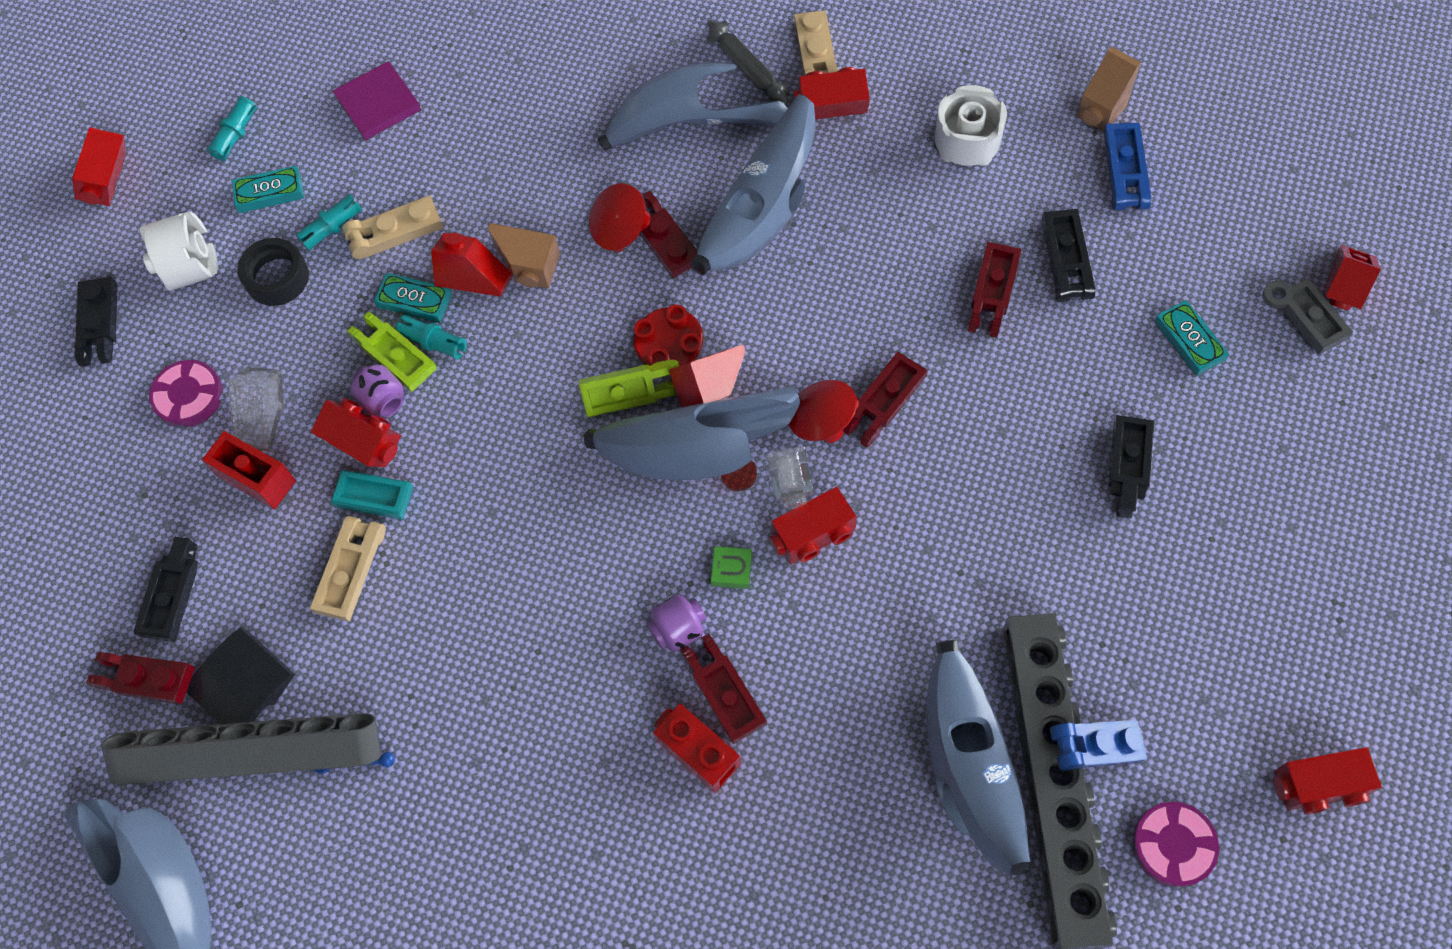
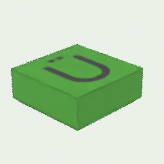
M714 546L711 586L749 589L752 549Z

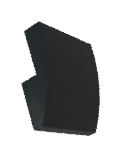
M239 627L198 668L191 678L186 693L219 724L254 722L265 706L275 705L295 676V673L244 627Z

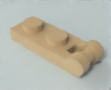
M826 10L794 14L803 76L813 71H821L823 73L837 72L838 68L835 62Z
M431 195L362 221H348L343 225L342 230L345 238L351 242L349 249L352 257L363 259L438 231L444 227ZM372 234L374 236L370 239H364V237L370 236Z
M352 516L345 518L310 607L314 614L350 622L378 545L384 539L385 524L374 521L366 524L362 523L360 518ZM357 537L364 538L361 545L354 544L353 541Z

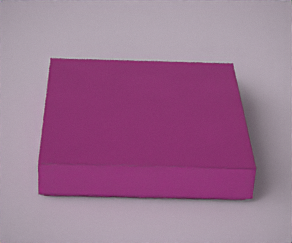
M389 61L333 90L335 98L365 141L421 111L419 102Z

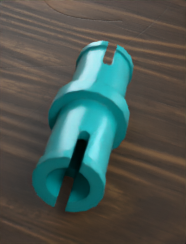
M239 96L227 118H222L219 122L220 129L211 144L206 148V151L212 157L225 162L237 140L243 139L246 134L244 129L254 112L258 109L250 99Z
M348 193L346 197L326 212L324 210L318 213L319 217L295 235L310 252L313 247L330 234L336 235L341 231L339 227L363 210L358 202L354 201L352 195Z
M403 315L400 318L407 325L401 322L397 323L396 330L401 335L419 343L427 351L436 350L456 360L463 356L461 353L456 352L457 350L464 353L466 351L467 340L443 331L440 325L435 323L426 324L408 315Z

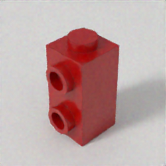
M845 67L832 73H823L821 71L809 72L805 76L799 77L798 89L793 90V100L799 94L806 95L814 104L815 120L867 113L870 96L866 69Z
M89 127L72 177L76 200L92 205L100 204L110 207L126 157L124 135Z
M342 398L341 402L325 400L311 430L312 434L366 466L386 467L393 460L398 450L397 444L401 435L390 429L391 423L376 415L369 417L361 412L363 407L360 404L346 398Z
M838 486L772 520V535L769 536V541L779 557L784 555L790 565L799 560L801 563H804L816 557L820 553L821 548L831 543L839 545L848 540L853 535V531H855L857 516Z
M681 703L674 710L668 708L654 724V727L657 728L653 732L656 742L714 794L718 792L742 764L740 755Z
M1368 747L1289 761L1274 770L1276 775L1274 776V788L1280 800H1284L1287 811L1302 808L1304 815L1329 810L1328 803L1343 801L1344 807L1370 802L1369 795L1382 788Z

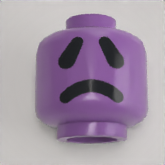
M384 365L362 367L355 373L350 387L351 397L363 407V410L369 416L389 417L395 414L404 402L403 396L405 391L403 384Z
M676 594L652 608L650 612L651 621L646 624L661 649L667 647L672 652H677L702 637L703 626L701 622L707 618L696 599L689 602L684 596Z

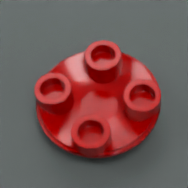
M626 183L614 184L602 191L596 198L589 217L590 233L594 241L600 247L616 253L623 251L633 243L640 232L645 230L650 223V214L646 211L642 194L635 187Z
M674 304L670 307L654 310L643 319L638 320L634 325V349L638 358L645 365L649 364L651 366L656 362L677 360L680 366L695 361L702 350L704 342L702 327L699 321L681 305Z
M823 380L816 382L799 393L800 405L789 426L793 433L803 440H824L826 443H834L842 437L843 429L854 417L859 406V400L852 388L842 381Z

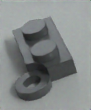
M1309 278L1291 287L1282 281H1272L1264 288L1262 293L1264 302L1274 309L1285 308L1284 313L1318 355L1348 340L1353 334V331ZM1272 291H1280L1283 293L1284 298H1275L1272 295Z

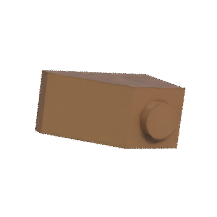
M1111 46L1082 96L1077 117L1084 120L1088 125L1095 126L1104 132L1105 125L1112 124L1127 106L1141 62Z
M490 223L488 231L493 245L515 281L529 288L537 286L549 288L561 255L556 236Z

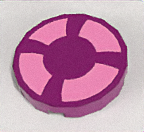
M192 359L178 361L165 367L155 377L150 387L149 402L154 413L168 425L196 426L208 420L218 409L221 403L219 398L221 392L223 393V385L217 373L204 362Z
M1177 801L1160 803L1147 810L1136 823L1133 833L1135 858L1142 870L1157 883L1174 887H1190L1207 878L1217 865L1220 851L1217 832L1207 816L1195 807Z

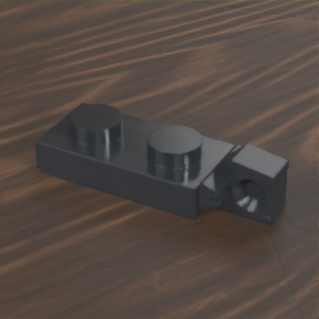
M1116 415L1114 419L1108 487H1110L1109 495L1118 496L1116 517L1131 519L1133 511H1136L1137 499L1144 500L1150 486L1154 420Z
M175 536L169 556L163 555L160 562H155L134 628L135 635L169 642L176 641L197 573L198 561L194 559L198 545L189 538Z

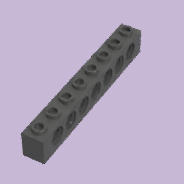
M1056 613L1008 617L1003 627L1053 949H1103L1113 945L1112 937L1117 936V924L1113 911L1107 910L1104 893L1109 892V879L1106 868L1099 866L1097 850H1101L1102 841L1099 826L1092 824L1090 808L1094 807L1092 785L1090 782L1085 783L1083 768L1063 770L1068 777V785L1066 786L1057 785L1051 780L1049 769L1059 768L1057 756H1060L1058 745L1048 743L1042 734L1043 729L1064 723L1080 724L1078 705L1076 702H1071L1068 688L1073 686L1072 669L1069 663L1064 664L1062 649L1066 648L1065 630L1063 625L1057 624ZM1034 651L1043 653L1048 659V664L1037 665L1031 660L1029 653ZM1040 689L1049 691L1054 696L1055 703L1047 705L1040 702L1036 696V691ZM1057 809H1066L1073 814L1075 818V826L1073 828H1066L1058 822L1056 818ZM1064 851H1074L1081 857L1082 869L1080 871L1071 870L1065 865L1063 861ZM1072 893H1080L1087 898L1090 905L1087 915L1078 914L1073 910L1070 904Z

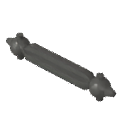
M709 20L707 22L710 35L708 41L712 44L715 41L720 42L721 49L759 89L767 91V102L781 101L788 104L789 100L786 96V86L788 84L784 80L781 83L776 82L773 73L737 36L728 33L727 26L729 23L726 20L723 22Z

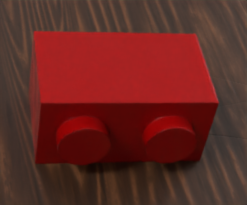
M226 431L222 432L201 459L219 479L274 510L296 482V479L281 462Z

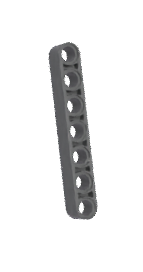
M369 713L130 731L112 735L101 744L109 780L115 785L355 767L371 764L382 756L376 718Z

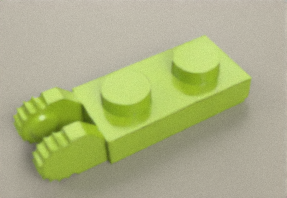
M369 311L362 316L365 323L375 330L369 338L353 325L346 331L367 355L379 365L387 367L411 392L437 369L435 363L391 325L387 322L383 323Z
M666 360L656 362L651 366L647 364L578 379L587 417L655 403L657 399L677 395L673 381L663 382L654 387L653 379L670 375L669 369L679 366L678 361Z

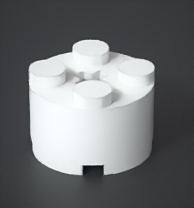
M967 85L957 88L955 93L948 97L946 95L941 100L938 108L934 139L942 160L965 166H985L992 161V158L1000 149L1007 118L1006 106L1003 101L1000 103L994 97V92L982 86Z
M193 212L180 213L140 227V233L148 252L143 255L144 264L151 274H158L169 291L209 279L218 272V261L213 243H205L202 234L206 233L207 230Z

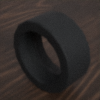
M266 238L253 243L243 252L238 261L237 274L241 284L255 301L264 305L276 306L293 301L304 291L309 280V269L298 248L290 241L281 238ZM275 259H287L292 262L288 275L281 281L271 285H260L255 282V276L259 269L266 263Z

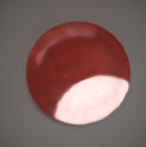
M751 461L737 471L721 475V480L732 491H745L754 485L757 479V468L755 463Z

